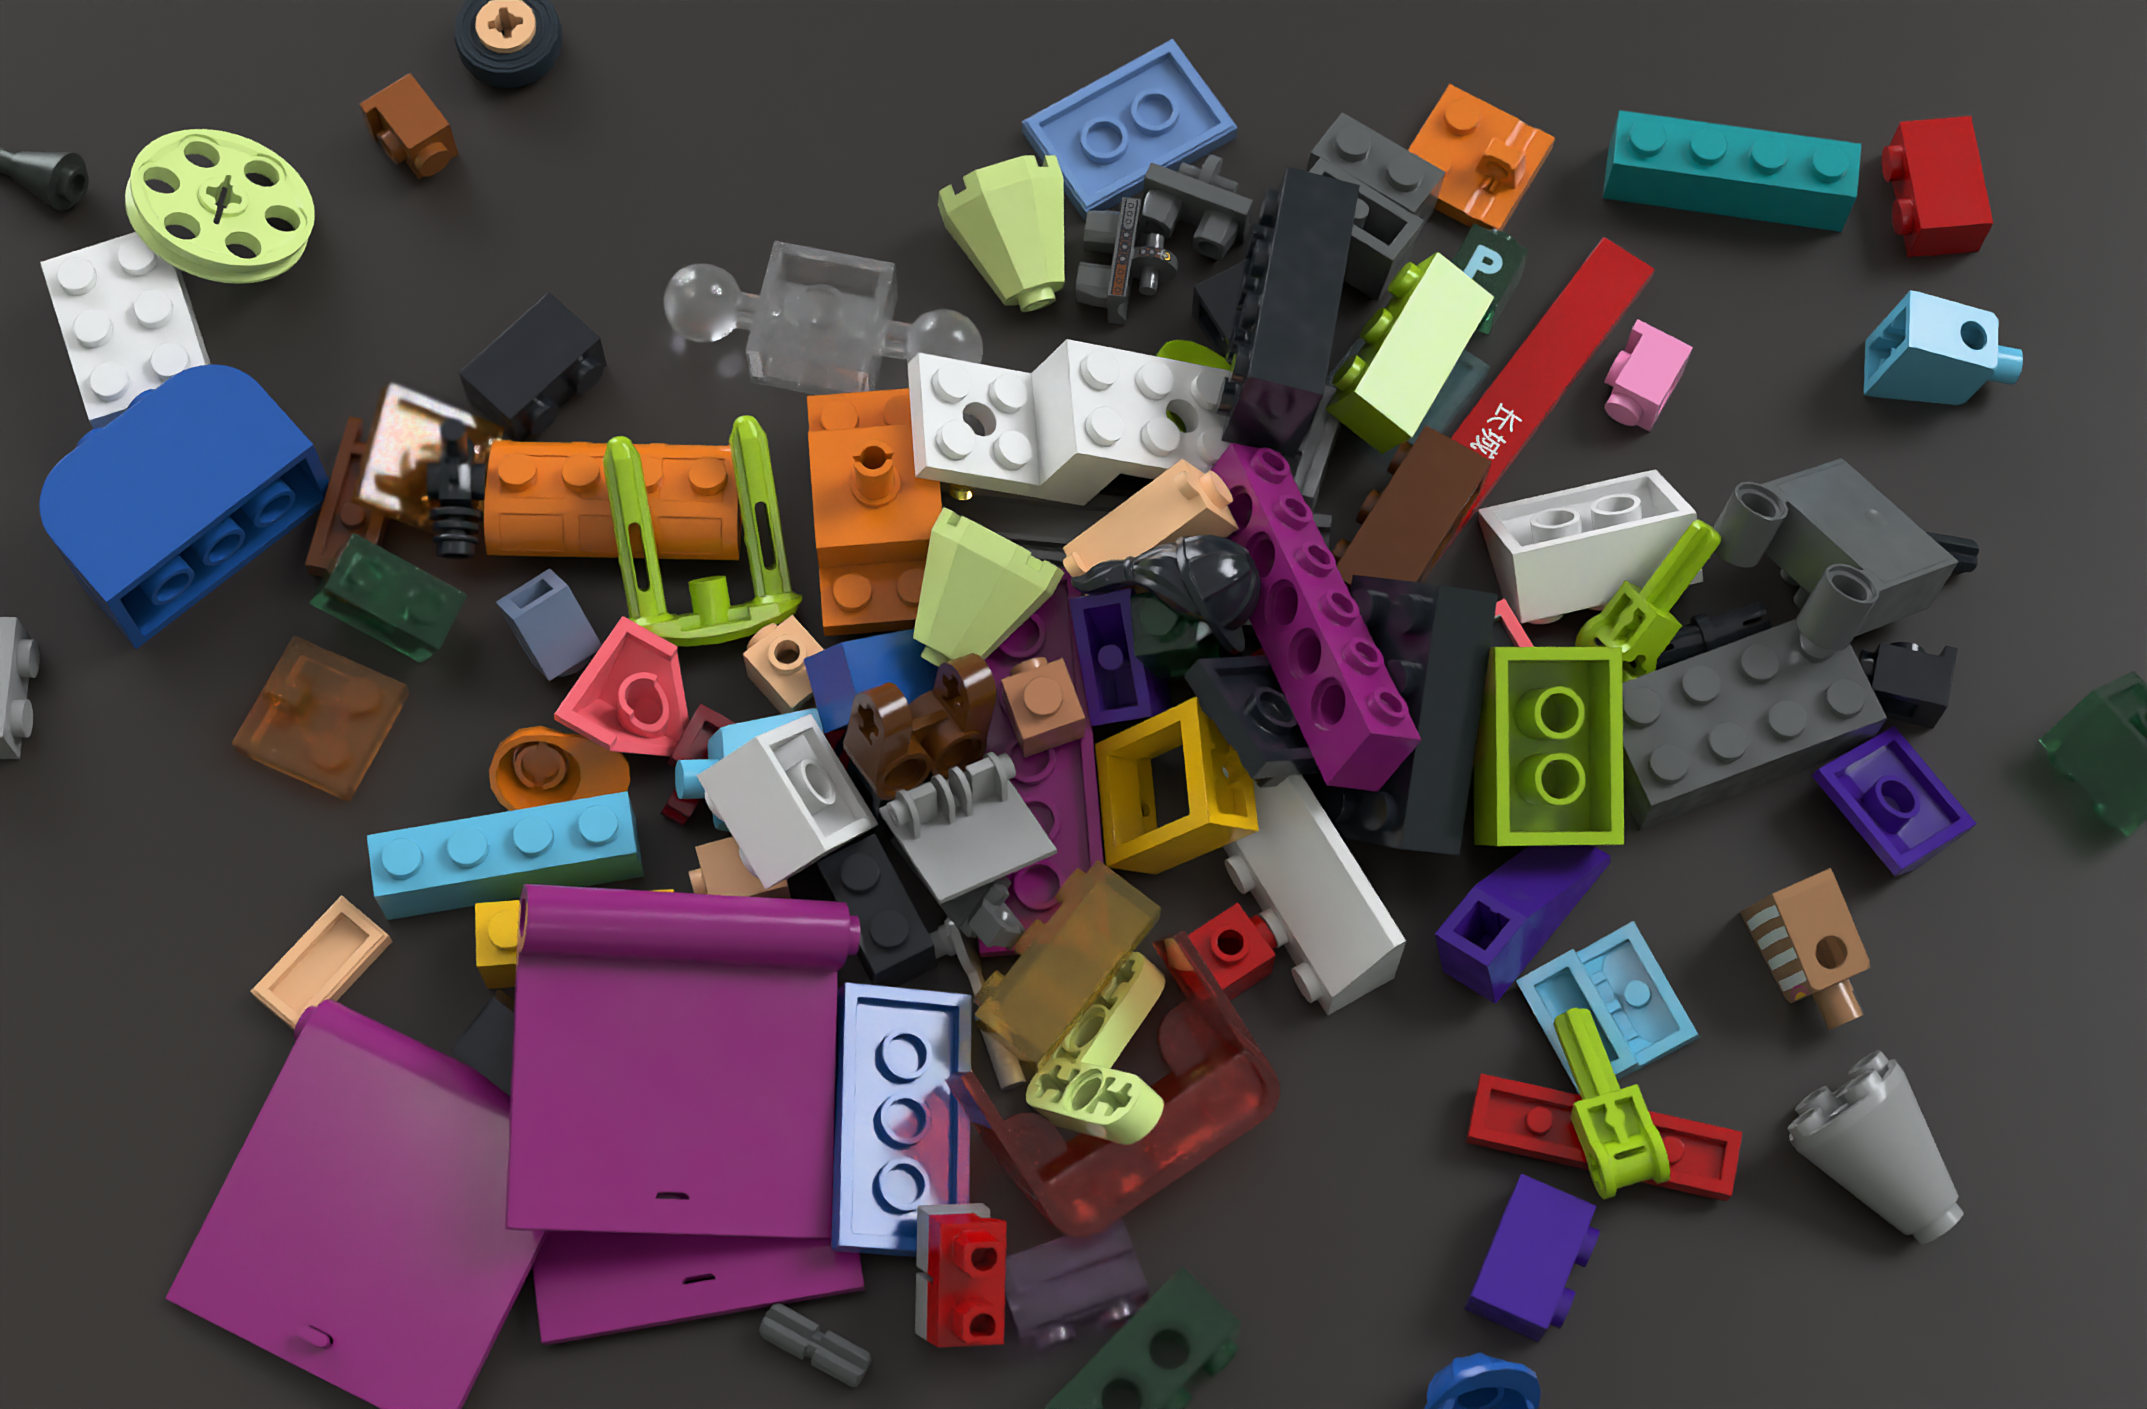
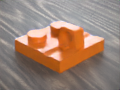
M1449 84L1408 151L1446 172L1435 210L1496 241L1551 152L1555 137L1537 128L1528 126L1520 119Z

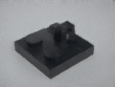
M1266 655L1198 659L1184 675V678L1198 697L1199 705L1203 712L1214 721L1228 744L1237 751L1241 764L1260 788L1276 787L1290 775L1321 773Z

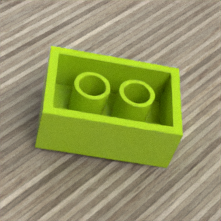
M1622 647L1490 648L1473 760L1474 845H1624Z

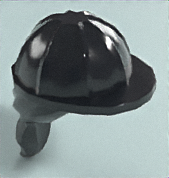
M1214 535L1182 536L1176 539L1174 543L1156 546L1136 557L1128 556L1125 559H1111L1100 562L1085 574L1071 578L1073 588L1092 596L1107 594L1130 585L1138 584L1143 586L1176 613L1197 621L1206 622L1224 649L1232 655L1245 650L1242 625L1249 619L1256 608L1261 586L1259 570L1247 549L1235 541Z

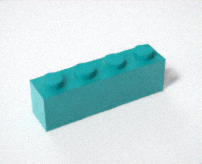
M1619 110L1608 148L1603 199L1842 232L1857 198L1861 144Z

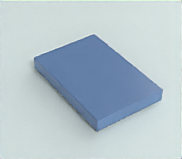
M1173 39L1022 121V133L1041 160L1044 162L1045 155H1056L1064 179V192L1085 222L1087 211H1106L1121 203L1122 197L1130 198L1144 190V177L1151 162L1170 170L1178 171L1182 162L1191 164L1236 139L1238 129Z

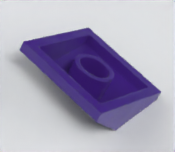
M1895 726L1820 767L1812 775L1814 780L1894 876L1916 870L1969 832L1977 824Z

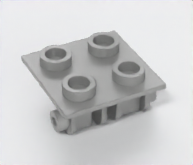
M993 752L984 754L982 760L966 766V772H962L960 768L954 767L949 769V779L947 780L942 775L937 774L931 777V782L909 791L905 789L896 792L895 800L879 808V813L939 905L1057 854L1056 847L1009 780L1016 776V771L1007 753L996 756Z

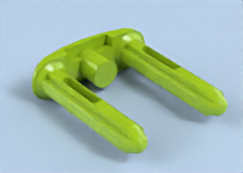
M750 415L740 416L734 421L729 438L745 534L744 542L747 547L755 594L753 600L744 601L743 604H730L726 576H712L688 582L693 612L679 615L667 612L641 455L627 437L616 436L607 443L602 462L629 620L676 646L689 647L719 644L751 636L769 624H780L791 615H794L803 599V595L795 593L791 586L767 434L759 425L757 419ZM760 501L764 503L773 563L769 567H765L763 563L755 515V504ZM631 523H638L648 577V585L645 588H639L637 585L628 527Z

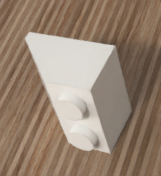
M812 714L756 736L697 775L698 780L705 789V799L708 807L718 819L725 822L739 845V854L744 866L752 875L759 878L765 889L792 877L879 825Z

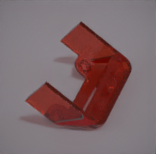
M1185 930L1162 936L1152 943L1187 999L1172 1008L1161 1019L1157 1029L1158 1047L1172 1072L1150 1086L1162 1098L1164 1106L1157 1124L1140 1141L1123 1145L1080 1133L1065 1143L1056 1127L1046 1117L1039 1114L1018 1113L1003 1120L972 1070L955 1072L945 1079V1082L999 1166L1056 1231L1069 1237H1089L1100 1232L1266 1120L1275 1111L1280 1099V1083L1275 1071Z

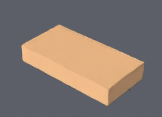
M341 895L251 990V993L294 1031L300 1016L309 1006L314 1005L317 1007L326 999H332L337 1002L393 941L384 930Z

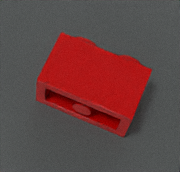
M1972 116L1899 122L1890 145L1883 148L1882 171L1885 181L1893 182L1896 196L1892 207L1893 228L1896 235L1904 236L1907 257L1979 252L1993 225V218Z

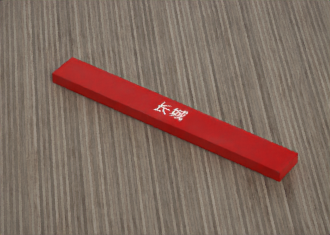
M1603 237L1451 437L1452 440L1492 462L1483 490L1441 557L1652 279L1655 270L1653 267L1607 238Z

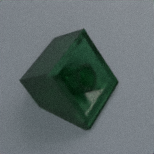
M2132 671L2092 690L2039 739L2049 751L2048 759L2055 770L2067 780L2077 781L2093 799L2092 807L2099 818L2111 828L2121 829L2127 837L2147 826V684L2135 671Z

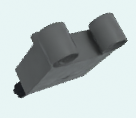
M1843 458L1763 484L1741 482L1735 487L1713 525V528L1722 537L1714 553L1724 561L1739 567H1754L1765 553L1782 568L1780 574L1787 584L1792 586L1800 585L1793 598L1795 605L1801 610L1797 617L1799 630L1814 644L1833 651L1847 648L1855 636L1929 609L1952 572L1959 574L1964 572L1971 573L1976 569L1978 565L1977 555L1980 550L1979 545L1973 539L1925 532Z

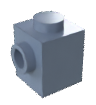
M551 569L546 570L496 601L530 662L548 681L557 676L564 677L579 671L589 662L590 655L597 652L602 646L569 586Z

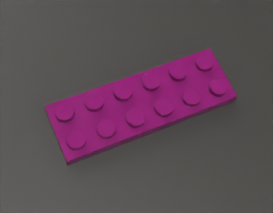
M1065 567L1060 568L1064 574L1053 595L985 659L995 681L996 703L988 731L987 748L984 754L993 752L996 756L1003 753L1009 755L1016 771V776L1009 780L1056 847L1057 854L1006 875L1011 881V885L1007 888L1010 895L1004 903L1023 925L1026 932L1012 950L994 945L987 947L978 937L980 958L1110 947L1093 733L1069 603L1070 598L1081 597V592L1073 588L1071 584L1072 576ZM1045 657L1047 662L1050 663L1063 658L1085 716V737L1024 758L1002 700L1001 679L1010 677L1009 671L1024 661Z

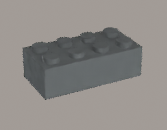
M1797 619L1622 683L1624 799L1640 831L1841 756L1875 737L1887 717L1851 644L1844 650L1839 651L1822 648L1803 635L1797 625Z

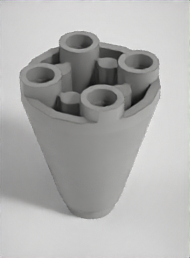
M1876 1050L1856 1063L1848 1072L1852 1079L1833 1093L1827 1086H1822L1809 1094L1795 1107L1799 1117L1787 1128L1790 1132L1789 1140L1800 1154L1904 1235L1913 1234L1921 1245L1927 1244L1951 1229L1961 1219L1963 1211L1956 1203L1959 1196L1903 1069L1895 1059L1888 1060L1881 1050Z

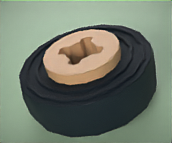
M466 0L456 17L454 41L464 67L479 81L499 88H518L536 82L553 68L561 53L563 31L556 10L549 0Z

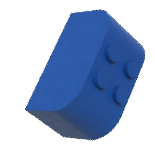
M207 364L183 370L169 378L156 389H149L140 393L131 401L127 411L105 427L95 428L85 434L78 442L76 449L61 459L47 476L40 494L39 509L47 534L80 585L133 647L138 649L319 510L324 502L329 479L313 443L251 376L233 367Z

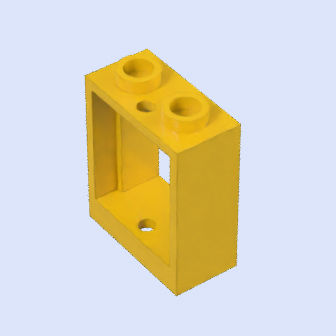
M1194 697L1095 744L1106 867L1156 875L1259 831L1253 779H1251L1241 764L1237 751L1228 744L1214 721L1203 712L1199 705L1198 697ZM1183 745L1190 815L1157 828L1151 759ZM1223 767L1228 772V778L1223 773Z

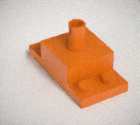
M909 388L807 396L813 513L824 636L914 629L931 530L942 511L940 481L915 477Z

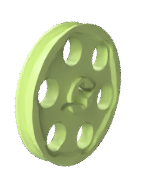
M181 130L152 141L135 159L125 192V206L129 220L141 240L154 253L178 269L200 278L217 282L235 284L254 283L281 275L294 266L301 258L314 225L315 212L311 194L305 182L290 164L270 149L255 141L218 130ZM199 154L205 156L215 166L209 168L196 166L188 161L185 155ZM245 174H262L268 177L274 185L271 187L256 185L249 181ZM152 179L161 180L168 183L175 192L168 194L158 193L149 188L145 181ZM222 187L227 188V194L223 205L226 208L223 209L219 224H215L213 221L218 207L215 203L218 202ZM272 217L284 219L295 230L291 232L279 231L270 226L266 219ZM169 225L183 226L191 230L196 238H176L165 227ZM226 245H244L251 249L257 257L246 259L235 256L228 250Z

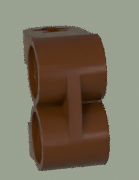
M975 653L940 664L933 690L920 695L909 705L902 691L890 682L855 695L847 733L843 740V749L880 799L889 801L896 799L897 791L902 789L909 791L920 786L930 772L934 776L940 774L947 780L949 779V769L958 767L962 772H966V766L981 759L987 748V736L996 703V686L990 668L985 660Z

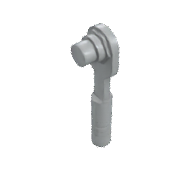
M947 916V919L944 920L945 924L938 926L937 931L929 934L935 946L936 959L947 954L949 956L957 954L963 969L968 975L980 1009L975 1012V1016L1001 1091L1017 1088L1025 1084L1026 1080L1010 1039L1011 1037L999 1005H993L982 975L980 957L973 937L966 936Z

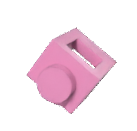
M1637 319L1631 330L1625 351H1620L1605 379V383L1613 387L1611 396L1604 407L1607 414L1621 424L1628 426L1637 425L1650 432L1683 375L1693 347Z

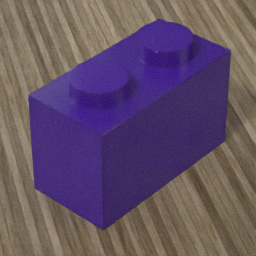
M1521 1174L1512 1190L1464 1310L1537 1342L1540 1341L1549 1325L1561 1329L1576 1291L1565 1287L1573 1264L1586 1267L1600 1234V1230L1589 1226L1597 1206Z

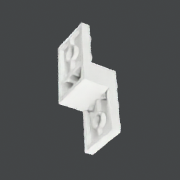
M1066 339L1032 373L918 353L908 363L915 477L1084 506L1119 474L1156 479L1181 459H1184L1203 473H1207L1230 445L1228 442L1221 441L1226 416L1215 414L1224 377L1229 378L1230 371ZM1166 410L1174 412L1182 419L1186 427V433L1180 432L1177 426L1167 418ZM963 413L973 415L981 422L985 430V436H979L974 433L972 428L964 422Z

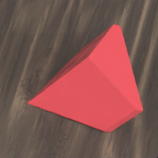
M622 616L554 713V720L609 751L670 757L689 723L677 653L678 646Z

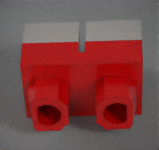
M983 1203L921 1205L917 1207L916 1266L924 1271V1273H916L915 1334L937 1348L1004 1344L1007 1222L1001 1219L990 1218V1209Z

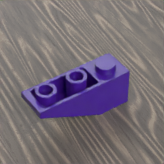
M1593 845L1528 846L1477 883L1434 934L1443 972L1496 1004L1611 863L1610 855Z

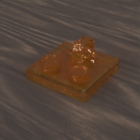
M390 382L381 389L361 462L360 473L350 503L435 535H440L432 531L431 524L436 521L429 519V510L441 507L439 500H428L427 466L428 462H440L442 445L440 436L441 424L450 418L459 419L464 423L466 434L474 443L475 463H486L487 471L493 440H502L505 427ZM475 501L474 509L483 512L484 501Z
M293 635L232 744L237 752L350 802L410 692L406 684Z

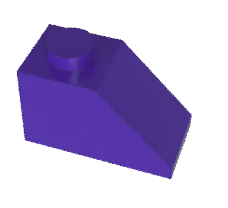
M1128 588L1098 596L1087 595L1070 598L1069 603L1091 726L1151 717L1171 709L1172 703L1162 646L1135 589Z

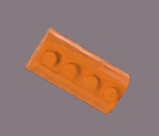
M493 440L489 455L484 499V536L487 555L618 558L602 462L607 443ZM633 444L641 455L658 559L739 560L742 516L730 445ZM631 523L628 527L632 556L633 558H644L638 523Z

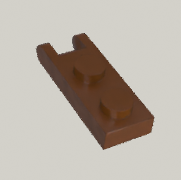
M350 416L344 430L305 566L308 574L370 586L410 449L412 429L398 426L391 448L360 442L364 430V420Z

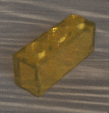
M1099 860L1094 863L1087 873L1077 868L1069 876L1055 896V900L1062 904L1047 924H1044L1039 919L1031 924L1014 948V951L1021 955V957L1005 976L996 970L983 984L973 1000L980 1007L974 1015L976 1026L1036 1073L1041 1071L1159 921L1161 907Z

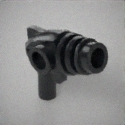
M450 418L443 421L440 426L442 443L440 462H428L427 498L428 500H439L441 507L429 510L428 513L429 519L436 521L431 524L432 531L440 534L432 539V542L436 544V556L443 559L465 560L475 557V546L479 543V539L472 535L479 533L481 525L478 522L483 520L484 512L474 509V502L484 501L487 464L475 463L474 443L466 434L464 423L459 419Z

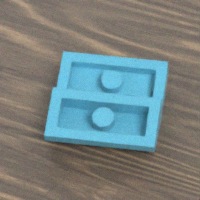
M1634 921L1578 952L1571 949L1516 980L1578 1093L1579 1090L1553 1026L1555 1017L1565 1013L1566 1010L1577 1007L1578 1009L1586 1008L1590 1011L1617 1080L1700 1038Z

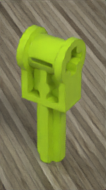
M1698 519L1693 521L1646 585L1641 588L1625 580L1602 612L1589 619L1581 627L1576 637L1575 647H1622V683L1654 672L1658 657L1682 627L1669 611L1719 546L1722 538L1721 535L1709 524ZM1598 638L1604 645L1598 646L1595 643V639ZM1634 660L1637 664L1636 668H1633L1629 662Z
M1576 1007L1566 1010L1565 1013L1555 1017L1553 1026L1582 1098L1581 1101L1574 1102L1571 1120L1586 1156L1592 1181L1601 1198L1604 1200L1612 1198L1616 1195V1189L1653 1179L1658 1184L1668 1181L1670 1179V1165L1662 1138L1652 1122L1638 1084L1620 1089L1590 1011L1586 1008L1578 1009Z

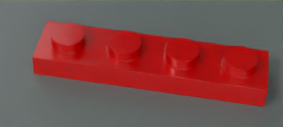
M1483 1073L1480 1074L1465 1143L1589 1170L1586 1156L1571 1120L1574 1102L1581 1101V1095ZM1648 1111L1667 1152L1670 1165V1179L1659 1184L1653 1179L1642 1181V1183L1727 1202L1733 1192L1743 1132Z

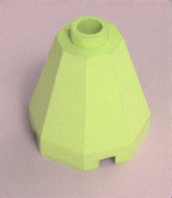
M1023 155L980 168L963 177L966 189L955 195L952 184L939 191L938 207L945 228L1005 306L1019 305L1022 312H1029L1041 309L1055 302L1054 292L1062 289L1064 285V179L1056 155H1045L1043 167H1038L1035 155Z
M943 507L931 530L913 635L914 639L926 645L920 657L938 667L940 664L971 653L978 654L985 660L1053 595L1064 572L1046 560L1041 561L1031 556L1032 552Z

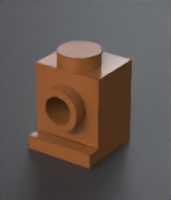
M411 73L359 104L368 132L375 142L380 141L385 152L396 165L405 161L418 179L440 172L446 167L450 159L459 154L450 124Z

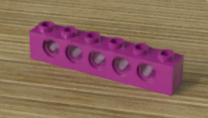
M1230 443L1211 471L1215 472L1222 479L1233 498V502L1227 506L1239 529L1226 539L1235 541L1245 547L1259 570L1261 584L1259 601L1249 620L1326 785L1379 791L1422 740L1408 713V706L1400 696L1384 664L1382 653L1375 646L1359 613L1358 604L1351 597L1336 566V560L1328 550L1313 519L1312 511L1305 503L1290 473L1288 462L1281 452L1270 448H1256Z

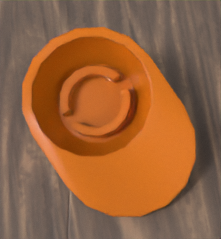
M544 726L518 729L500 742L489 768L491 790L499 803L509 811L626 792L631 779L629 763L621 752L609 751L580 734L562 733L561 731Z

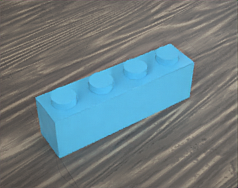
M628 791L367 835L374 897L387 920L475 906V903L498 902L520 898L524 884L586 887L644 877L636 816Z

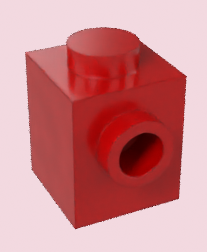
M1237 902L1173 944L1171 965L1207 1015H1210L1211 1012L1213 1013L1272 974L1276 956L1273 949L1277 947V943L1265 922L1256 914L1249 918Z

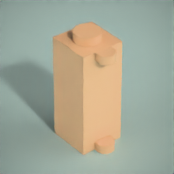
M1181 459L1065 545L1063 549L1067 557L1063 559L1064 567L1072 577H1077L1085 574L1100 562L1111 559H1125L1128 556L1136 557L1156 546L1174 543L1176 539L1182 536L1214 535L1227 538L1239 529L1227 506L1233 502L1232 495L1225 483L1215 472L1210 470L1207 473H1203L1184 459ZM1138 584L1118 589L1134 588L1139 600L1151 593Z

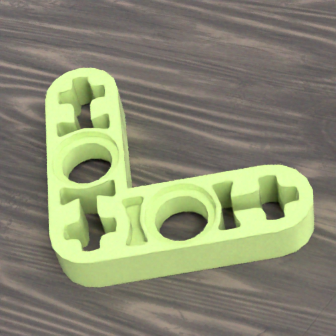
M1131 952L1122 956L1108 969L1032 1078L1027 1088L1026 1101L1052 1125L1126 1145L1140 1141L1154 1128L1161 1117L1164 1106L1163 1100L1154 1090L1134 1074L1110 1069L1164 989V974L1139 952Z

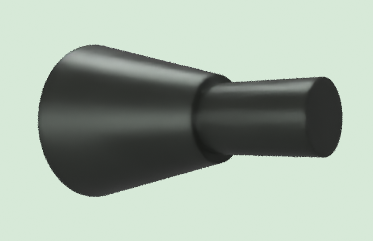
M0 147V172L10 175L13 180L55 210H69L86 194L89 176L85 161L79 154L20 151L17 153Z

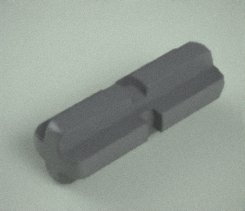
M780 1303L772 1305L759 1328L763 1339L801 1360L806 1356L811 1358L812 1366L850 1387H857L862 1382L872 1362L868 1351L830 1330L825 1334L820 1332L819 1324Z

